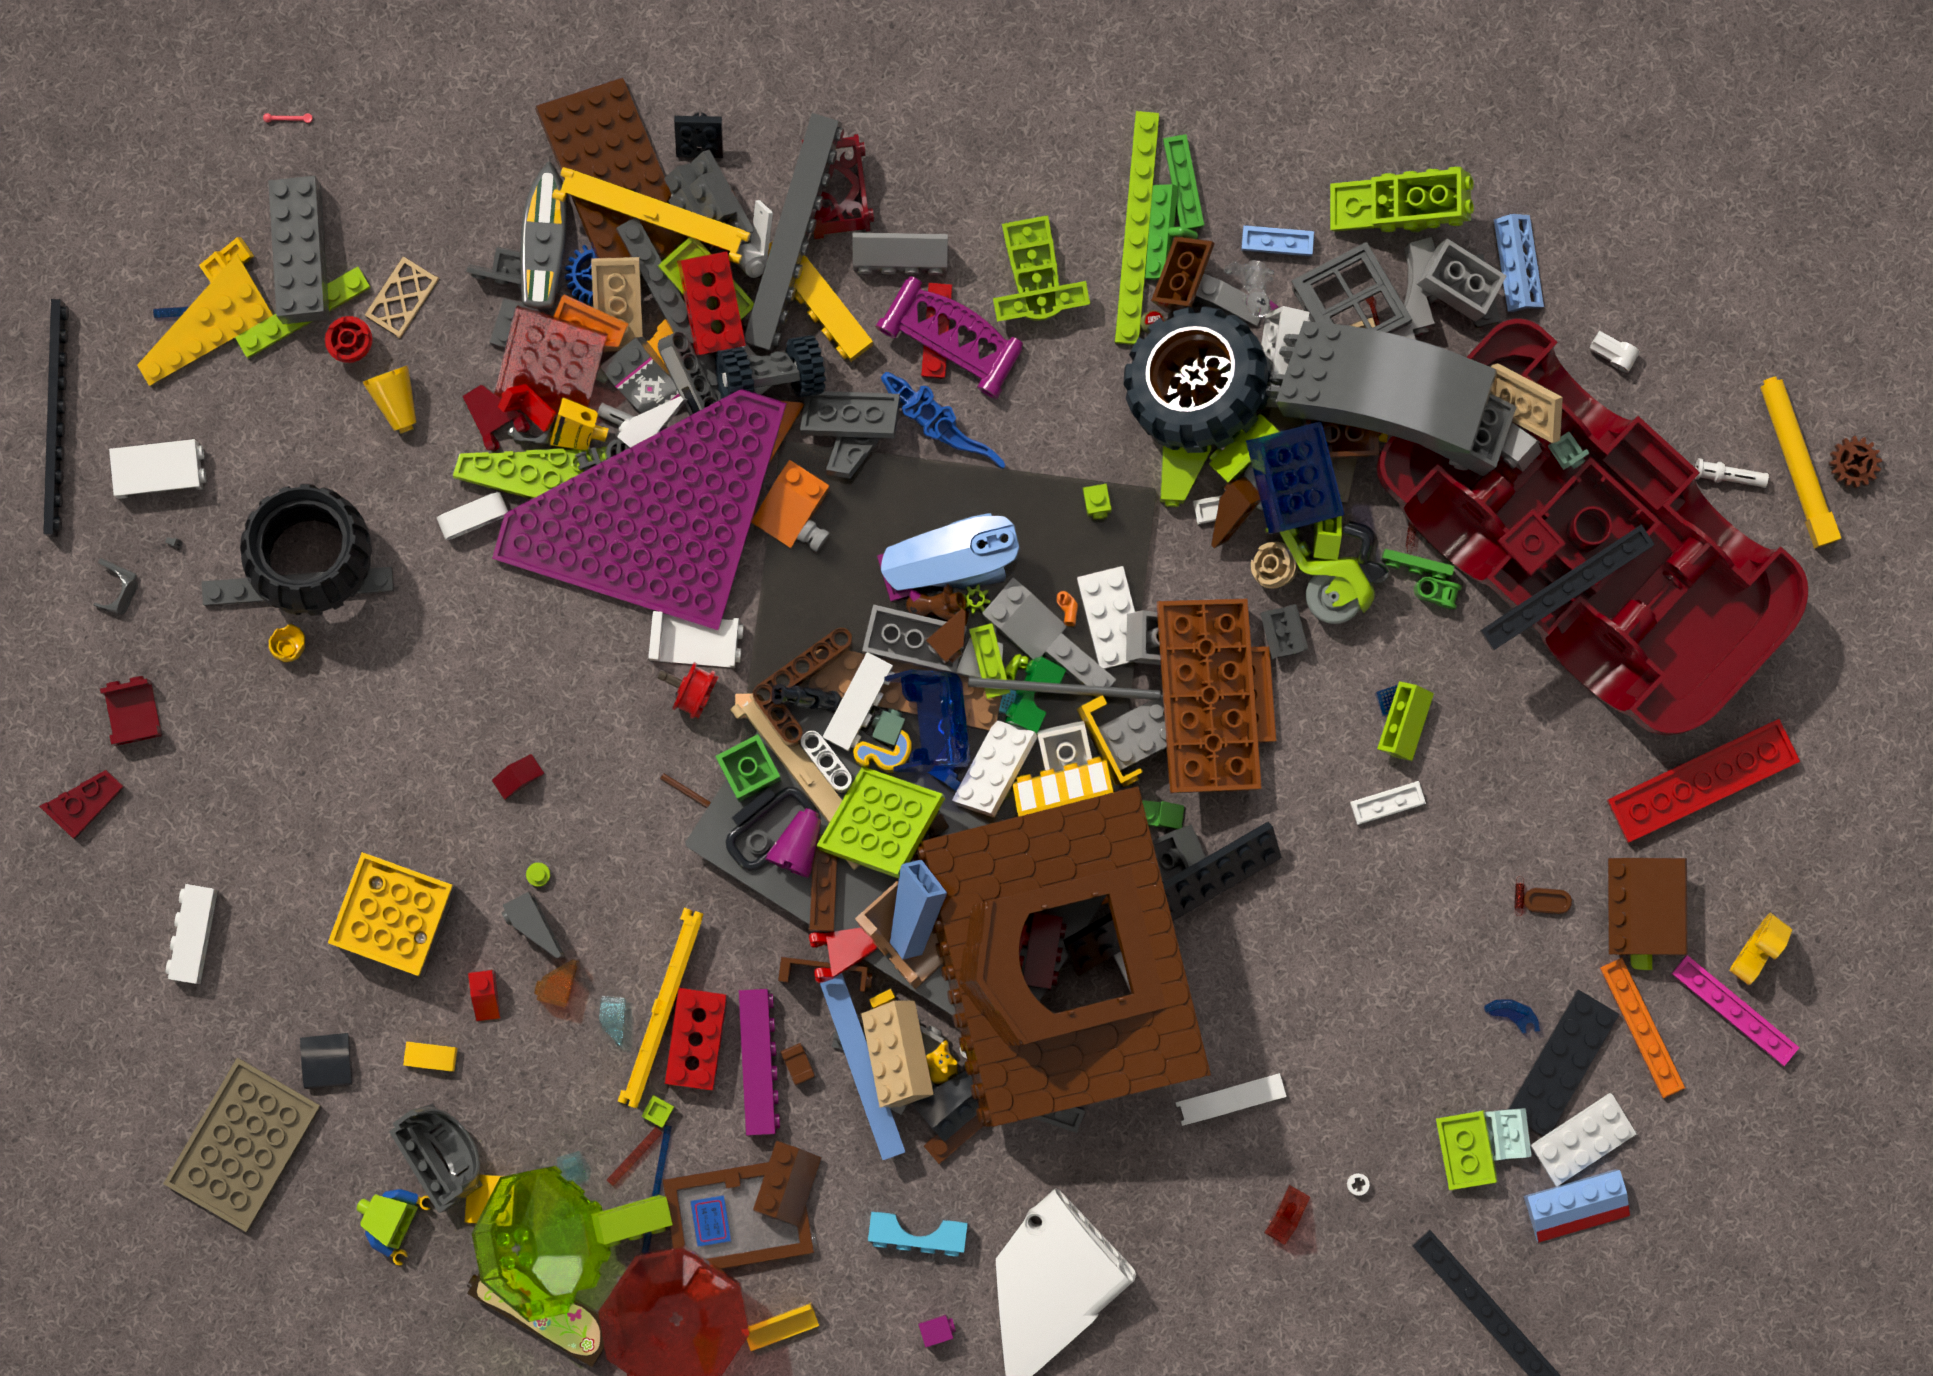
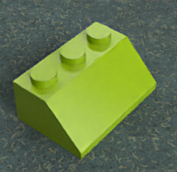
M1261 414L1257 416L1258 421L1247 433L1244 431L1240 434L1236 433L1232 436L1235 442L1227 445L1223 450L1217 449L1209 457L1212 460L1209 465L1227 483L1233 479L1236 480L1251 462L1262 454L1260 452L1266 450L1281 436L1280 432Z

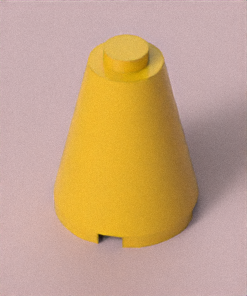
M407 365L363 381L364 387L394 431L399 429L401 434L414 429L412 424L416 423L410 373Z

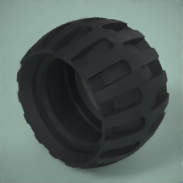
M301 484L300 487L295 488L290 486L279 489L278 493L262 499L259 502L258 509L255 512L252 511L246 520V528L241 535L240 542L241 562L245 575L253 589L262 599L286 613L293 615L308 613L310 616L322 615L323 611L331 608L336 610L344 605L343 602L348 597L356 595L361 588L362 580L368 575L372 546L366 523L359 511L348 500L331 489L325 487L318 489L315 485ZM315 520L328 523L342 533L341 553L335 564L320 576L308 580H290L275 573L271 568L270 555L274 542L284 530L299 522Z

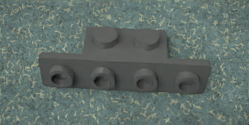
M497 246L492 269L470 264L467 266L466 272L472 273L471 276L478 279H485V277L495 278L494 282L500 284L518 283L517 287L521 288L520 251ZM558 284L556 292L561 290V284Z

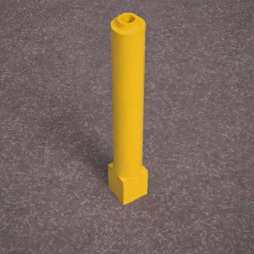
M1776 376L1763 381L1764 385L1760 389L1807 520L1805 524L1814 549L1836 542L1841 539L1833 513L1829 512L1783 379L1778 380Z

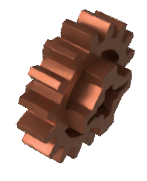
M1853 436L1850 442L1845 438L1842 440L1843 446L1839 443L1836 444L1834 447L1837 452L1833 451L1830 453L1834 460L1830 461L1829 465L1835 467L1831 474L1839 475L1836 480L1837 482L1845 480V487L1853 483L1854 488H1858L1860 482L1863 486L1869 484L1868 479L1871 481L1875 480L1877 477L1874 473L1881 471V468L1876 466L1882 462V459L1876 458L1880 450L1873 451L1874 443L1865 444V437L1858 441L1857 437ZM1856 447L1861 448L1865 453L1858 451ZM1842 453H1843L1844 456H1845V459H1844V462L1841 464L1840 460H1841V455H1842ZM1863 458V460L1860 461V463H1859L1858 465H1857V464H1855V465L1852 464V465L1848 466V464L1851 463V461H1852L1853 459H1854V460H1856V459L1859 460V459ZM1870 460V468L1867 470L1866 465ZM1847 471L1853 473L1855 477H1852L1845 472Z

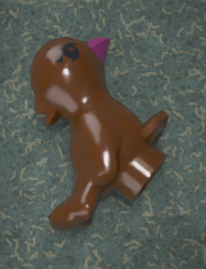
M949 584L945 585V592L934 596L919 593L915 590L910 591V596L906 602V608L909 613L924 617L934 616L935 614L942 619L950 620L963 608L966 612L965 626H967L969 612L965 610V597L961 592L953 593L952 586Z

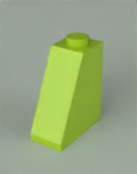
M1211 445L1207 446V452L1187 453L1183 447H1180L1179 450H1172L1163 446L1160 502H1164L1166 507H1179V503H1184L1211 451Z

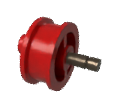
M694 662L687 677L684 676L683 680L663 670L660 671L657 679L678 688V696L672 710L675 711L679 708L689 713L691 719H694V717L699 719L719 676L715 675L713 670L709 673L698 668L697 663Z

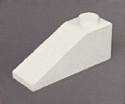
M680 396L635 416L630 421L626 419L619 427L620 433L617 437L629 447H632L653 436L667 426L687 399Z

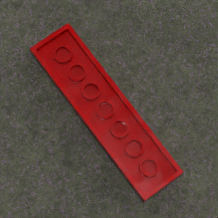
M1777 719L1607 799V802L1627 843L1782 771L1800 762L1780 719Z

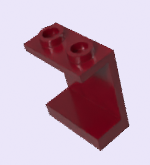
M144 676L132 677L129 679L130 682L121 684L120 681L106 683L105 688L100 689V693L105 695L113 734L109 735L113 746L162 736L151 680L144 679Z

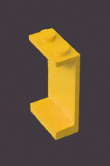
M1102 695L1082 705L1077 711L1082 721H1084L1085 727L1102 760L1107 759L1110 775L1115 786L1122 784L1125 787L1139 780L1137 775L1142 773L1139 768L1124 777L1122 776L1091 715L1092 712L1107 704Z

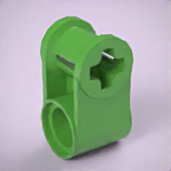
M1424 577L1415 584L1414 594L1420 600L1455 610L1457 607L1455 604L1457 594L1462 589V586L1449 581ZM1422 583H1427L1431 586V593L1429 595L1421 591Z

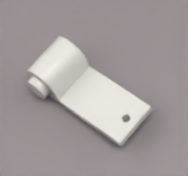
M760 200L755 201L754 232L751 235V243L740 245L737 254L742 255V260L740 264L735 263L751 278L759 277L765 270L773 212Z

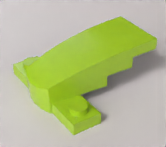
M1048 215L1002 224L1007 254L1018 294L993 298L997 322L1025 316L1033 321H1045L1053 318L1062 309L1090 304L1086 281L1059 286L1057 262Z

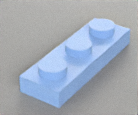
M1243 226L1241 251L1312 256L1314 231Z

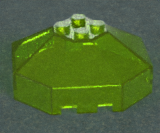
M557 1166L500 1177L472 1231L481 1283L528 1322L566 1314L571 1305L574 1304V1298L579 1290L590 1289L596 1286L601 1276L599 1269L602 1263L607 1262L611 1255L610 1247L597 1242L591 1215L603 1211L602 1206L596 1200L590 1201L584 1196L585 1191L573 1180L567 1181L562 1177V1171ZM515 1243L516 1246H520L518 1253L512 1251Z

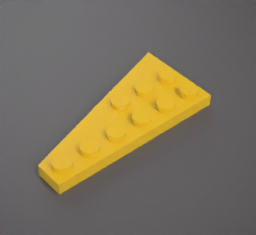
M238 254L232 258L139 362L137 366L149 386L273 316Z

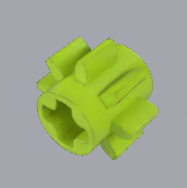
M979 584L974 590L968 586V595H964L965 600H967L966 608L970 607L972 609V615L978 609L984 612L983 605L990 604V600L985 599L989 591H980ZM975 594H978L979 599L982 600L977 605H973L972 600L969 599L970 597L973 598Z

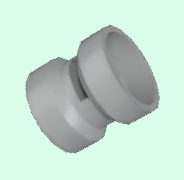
M810 519L800 531L797 539L802 543H808L810 548L817 552L825 543L830 533L825 529H819L816 523Z

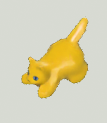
M946 1040L935 1051L926 1055L930 1079L933 1083L941 1085L947 1082L948 1077L954 1073L958 1074L957 1061L951 1056Z

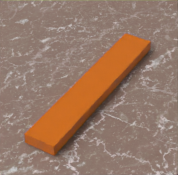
M1623 958L1600 967L1662 1098L1685 1089Z

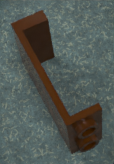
M781 957L778 981L790 983L792 964L819 968H831V965L828 962ZM851 966L845 970L862 973L860 992H866V988H871L873 974L868 973V967Z

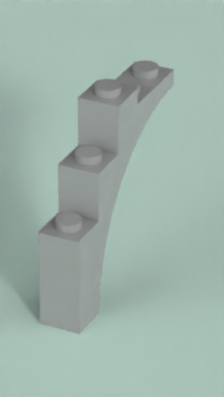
M1432 237L1411 242L1404 248L1408 265V287L1404 306L1412 318V323L1391 334L1416 340L1415 336L1428 333V329L1435 324L1428 301L1429 303L1440 301V299L1416 285L1435 251Z

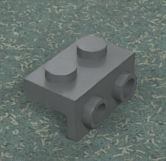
M1296 604L1260 613L1272 659L1291 656L1308 650Z

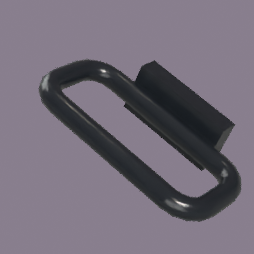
M786 787L774 794L770 788H767L731 817L737 826L727 835L725 841L726 849L741 868L755 871L769 862L766 860V856L770 849L755 861H748L737 849L735 841L742 833L789 796L795 797L804 809L807 808L816 812L812 802L800 789Z

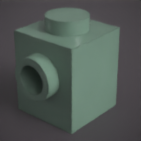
M889 708L888 712L883 710L881 715L876 714L871 726L875 728L872 738L895 747L905 723V719L901 717L902 713Z

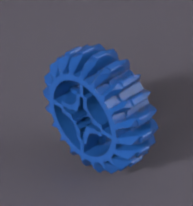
M583 245L584 252L582 254L578 250L574 251L578 257L577 259L569 257L568 260L573 266H565L566 271L571 272L565 275V280L571 281L567 284L568 289H574L572 292L573 297L580 295L579 301L582 303L588 298V305L592 306L593 292L584 289L578 282V280L592 282V267L590 265L588 269L582 270L580 273L578 271L586 260L596 258L593 248L588 250L587 246Z

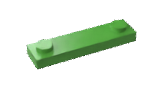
M1187 135L1163 138L1171 184L1178 186L1176 210L1179 225L1189 230L1204 227V221Z

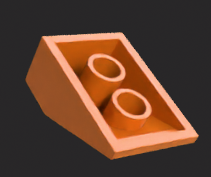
M789 460L751 523L789 548H792L800 531L812 518L830 491V486Z

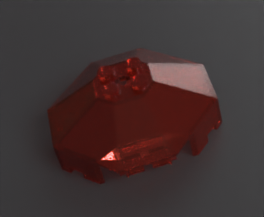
M686 1245L637 1254L598 1311L607 1360L626 1372L627 1376H722L751 1332L742 1284ZM673 1312L683 1316V1320L679 1322L678 1326H675L674 1322L669 1321V1318L673 1317Z

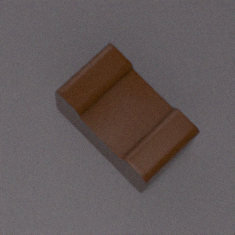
M801 1043L780 1051L795 1086L815 1078Z

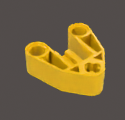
M1770 912L1747 941L1729 971L1746 984H1752L1760 974L1769 956L1775 960L1785 949L1792 928Z

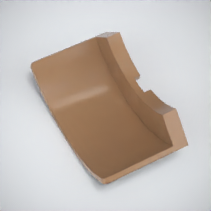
M896 881L858 915L855 920L873 940V943L883 955L888 953L891 955L889 960L895 965L894 967L916 989L943 965L942 957L939 958L937 955L935 944L938 943L936 933L933 934L932 931L923 954L920 956L902 960L890 944L899 882Z

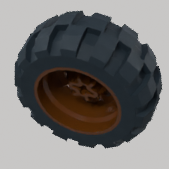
M1192 307L1173 311V318L1164 322L1160 317L1148 326L1149 335L1144 340L1138 337L1130 351L1129 356L1133 360L1132 364H1126L1124 368L1123 385L1127 389L1125 399L1131 413L1148 435H1152L1159 444L1172 450H1179L1180 447H1183L1187 453L1207 452V446L1216 444L1218 449H1221L1235 442L1232 436L1240 430L1247 433L1258 421V417L1255 414L1257 409L1264 410L1269 398L1266 394L1267 382L1270 381L1271 376L1269 359L1265 355L1264 348L1257 336L1237 316H1226L1223 310L1210 307H1202L1200 313H1195ZM1202 352H1207L1205 361L1201 359ZM1220 364L1218 368H1213L1214 365ZM1177 366L1178 368H1180V374L1175 373L1172 370ZM1176 397V399H1174L1170 403L1166 401V399ZM1192 402L1189 408H1184L1187 403Z

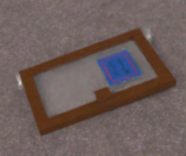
M769 1162L664 1179V1192L672 1220L670 1231L674 1252L667 1253L670 1277L814 1253L813 1248H817L818 1245L816 1233L811 1234L806 1205L799 1226L753 1211Z

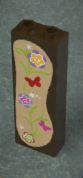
M498 1252L486 1253L479 1264L482 1269L478 1276L473 1274L467 1284V1287L470 1288L467 1294L590 1367H594L617 1328L618 1323Z

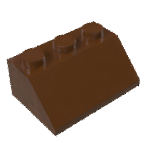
M1175 236L1151 301L1166 313H1173V311L1188 307L1191 308L1215 243L1213 241Z
M776 1141L753 1211L799 1226L822 1157Z

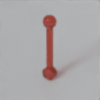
M1372 296L1366 299V302L1370 305L1375 325L1377 326L1380 322L1374 306L1375 298Z

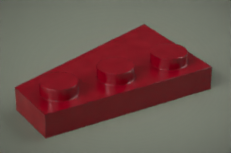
M105 770L39 807L73 839H76L125 786L109 771Z

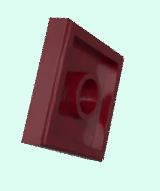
M1534 508L1497 541L1529 577L1566 544Z

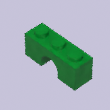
M1037 657L1027 665L1026 673L1028 674L1024 681L1060 684L1066 669L1043 657ZM1016 690L1018 696L1006 711L1008 716L1005 721L1006 723L1037 734L1047 712L1035 705L1034 694L1036 691Z

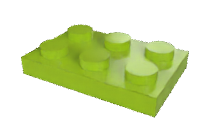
M1485 1111L1436 1118L1449 1190L1498 1182Z

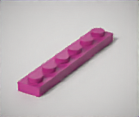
M1688 955L1681 960L1671 973V975L1782 1066H1785L1800 1048Z

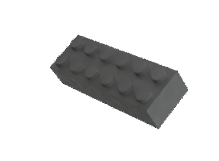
M316 176L269 180L276 316L282 324L329 320L321 184Z

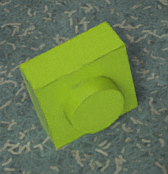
M653 1095L642 1117L663 1128L674 1106Z

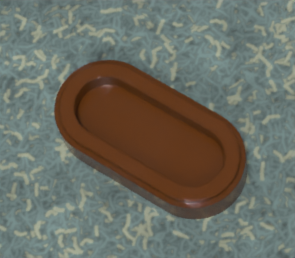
M1532 888L1523 897L1525 907L1532 912L1563 914L1572 905L1571 896L1564 890Z

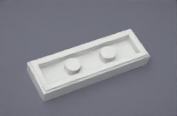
M1417 781L1352 801L1350 804L1356 823L1359 825L1424 805L1426 802L1420 783Z

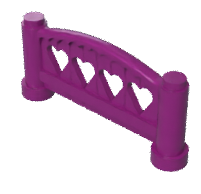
M910 276L909 279L905 280L884 318L878 320L875 326L876 329L894 339L900 331L980 378L981 381L977 389L993 399H998L1002 392L1001 386L1023 350V343L1014 337H1011L1010 340H1005L980 315L952 299L922 290L920 287L922 283ZM924 302L927 307H933L936 313L934 316L918 323L917 304ZM944 314L947 316V319L955 321V328L938 335V315ZM964 326L968 332L972 331L976 334V339L959 347L958 328ZM984 338L988 341V344L992 343L996 346V352L979 359L978 341Z

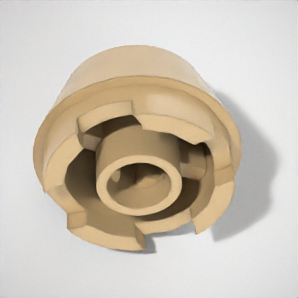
M1270 542L1258 548L1259 551L1255 555L1254 560H1251V571L1260 585L1274 589L1290 583L1295 578L1298 564L1286 544Z

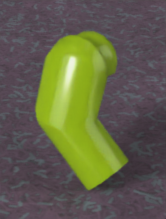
M1017 654L1013 657L1005 668L1007 680L1015 679L1018 667L1022 669L1027 668L1029 661L1027 656Z

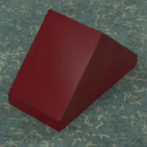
M530 754L508 765L492 779V782L503 799L506 800L542 776L544 772L533 755Z

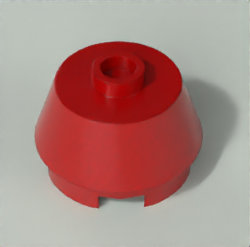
M353 316L341 317L335 320L327 329L325 345L329 354L336 360L344 363H353L361 360L369 352L372 345V333L369 326L363 320Z

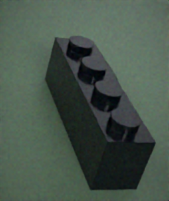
M966 1071L961 1074L954 1073L948 1077L947 1082L938 1087L933 1085L934 1095L911 1103L944 1142L977 1115L976 1109L979 1108L977 1099H974L971 1093L972 1077L971 1075L968 1076Z

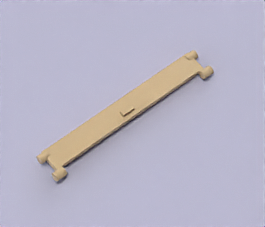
M753 693L749 696L752 701L743 708L738 704L733 706L730 710L735 717L739 719L745 715L826 821L830 823L842 799L801 746L790 747L783 743L755 705ZM758 693L757 698L760 701H765L764 698ZM773 711L771 717L774 720L779 721L780 719ZM787 730L785 733L786 738L794 740V737ZM847 860V862L850 864L853 870L860 866L857 863Z

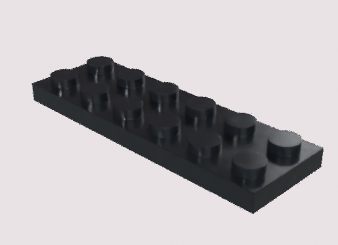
M1577 989L1507 1110L1526 1108L1527 1124L1530 1129L1542 1136L1551 1132L1613 1027L1619 1013Z

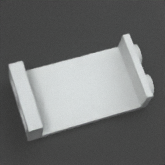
M195 439L109 449L114 496L118 499L128 498V495L193 487L201 490L203 489V483H206L205 469H201L204 450L203 446L199 445Z
M653 611L649 660L693 664L696 662L697 665L735 668L736 662L740 663L741 648H737L738 639L743 638V625H739V618H734V620L722 619L720 629L715 630L678 617L663 614V612Z

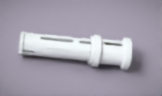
M1698 458L1695 468L1700 472L1695 478L1697 480L1705 478L1714 480L1715 483L1722 482L1723 480L1766 488L1768 483V473L1726 467L1722 462H1717V464L1704 462L1701 458ZM1705 469H1708V470H1713V471H1712V472H1707V471H1704V470H1705ZM1735 474L1753 477V479L1736 477Z

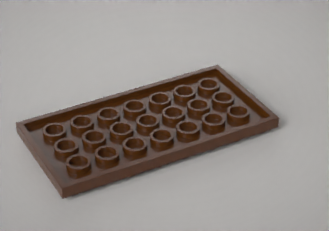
M623 78L536 106V113L560 171L563 167L670 204L668 200L671 199L672 194L664 180L663 172ZM571 195L596 258L631 257L616 228L634 219V217ZM639 219L661 261L689 238L688 236Z

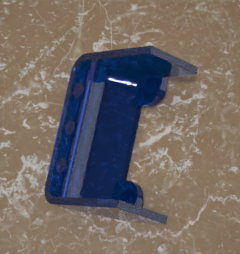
M915 669L885 676L884 681L901 683L902 694L909 702L917 703L921 748L911 751L909 763L894 766V772L923 773L966 767L970 762V751L961 678L952 672Z

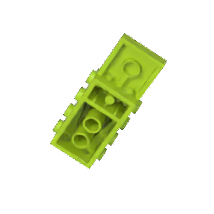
M1449 167L1448 170L1428 169L1426 172L1420 173L1406 171L1400 175L1385 173L1381 174L1380 177H1371V180L1330 184V230L1336 232L1380 228L1382 232H1394L1396 228L1404 227L1405 230H1410L1411 232H1420L1427 228H1438L1440 224L1449 223L1450 226H1461L1463 222L1471 221V214L1474 212V204L1471 199V190L1474 188L1473 177L1470 173L1463 170L1462 167Z

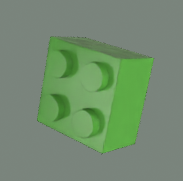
M758 734L715 756L738 802L782 781Z

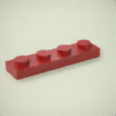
M929 283L928 292L951 299L952 284ZM927 307L926 319L935 315L936 312L933 307ZM944 314L938 315V335L949 331V319ZM924 345L921 377L945 379L946 358Z

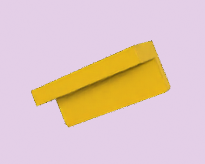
M812 1303L744 1327L742 1331L746 1336L750 1350L753 1351L818 1327L819 1323Z

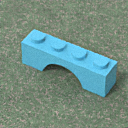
M872 1211L868 1241H872V1246L887 1248L888 1243L897 1244L896 1249L911 1251V1246L921 1247L920 1252L935 1254V1249L945 1250L944 1255L959 1256V1252L964 1253L967 1223L943 1220L940 1227L930 1235L914 1236L902 1229L896 1214Z

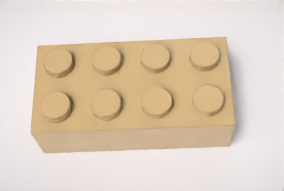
M892 1001L862 1013L879 1107H901L934 1095L915 1001Z

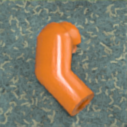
M1061 591L1057 594V603L1065 612L1064 625L1075 626L1078 604L1068 592Z

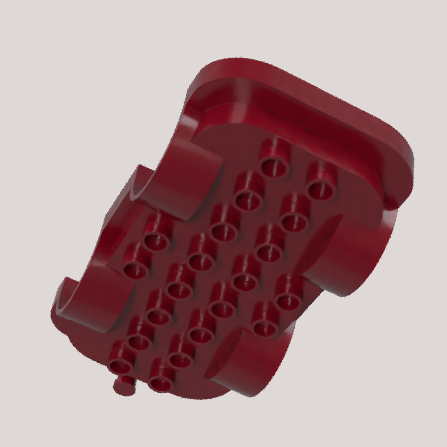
M1526 319L1504 321L1493 328L1467 358L1489 367L1500 364L1563 397L1560 437L1570 432L1582 451L1588 450L1589 454L1583 457L1585 462L1575 469L1570 466L1563 470L1548 448L1551 442L1514 423L1536 439L1542 450L1523 472L1517 467L1514 469L1509 467L1503 461L1504 458L1502 456L1499 457L1496 468L1485 476H1481L1469 469L1459 470L1454 468V465L1449 464L1450 459L1418 443L1392 436L1381 450L1378 458L1377 473L1380 483L1385 491L1400 504V508L1408 521L1431 546L1467 576L1479 583L1488 585L1512 608L1526 601L1642 525L1654 542V546L1532 626L1541 634L1544 644L1552 655L1585 688L1616 711L1629 715L1645 730L1657 735L1670 736L1697 728L1709 721L1723 708L1796 628L1803 616L1808 600L1806 574L1801 565L1781 546L1777 549H1768L1761 546L1729 523L1709 503L1698 488L1695 478L1700 472L1639 416L1633 420L1625 419L1607 409L1587 393L1562 366L1554 351V347L1558 342L1541 326ZM1534 508L1566 544L1529 577L1497 541Z

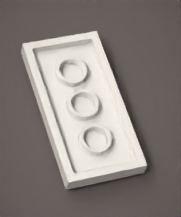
M1123 566L1077 577L1098 664L1103 669L1131 663L1126 661L1127 614L1133 613L1135 610Z
M997 720L991 727L952 799L953 803L957 806L995 817L1038 737L1036 733Z
M1609 1093L1530 1146L1557 1187L1636 1135V1132L1614 1096Z

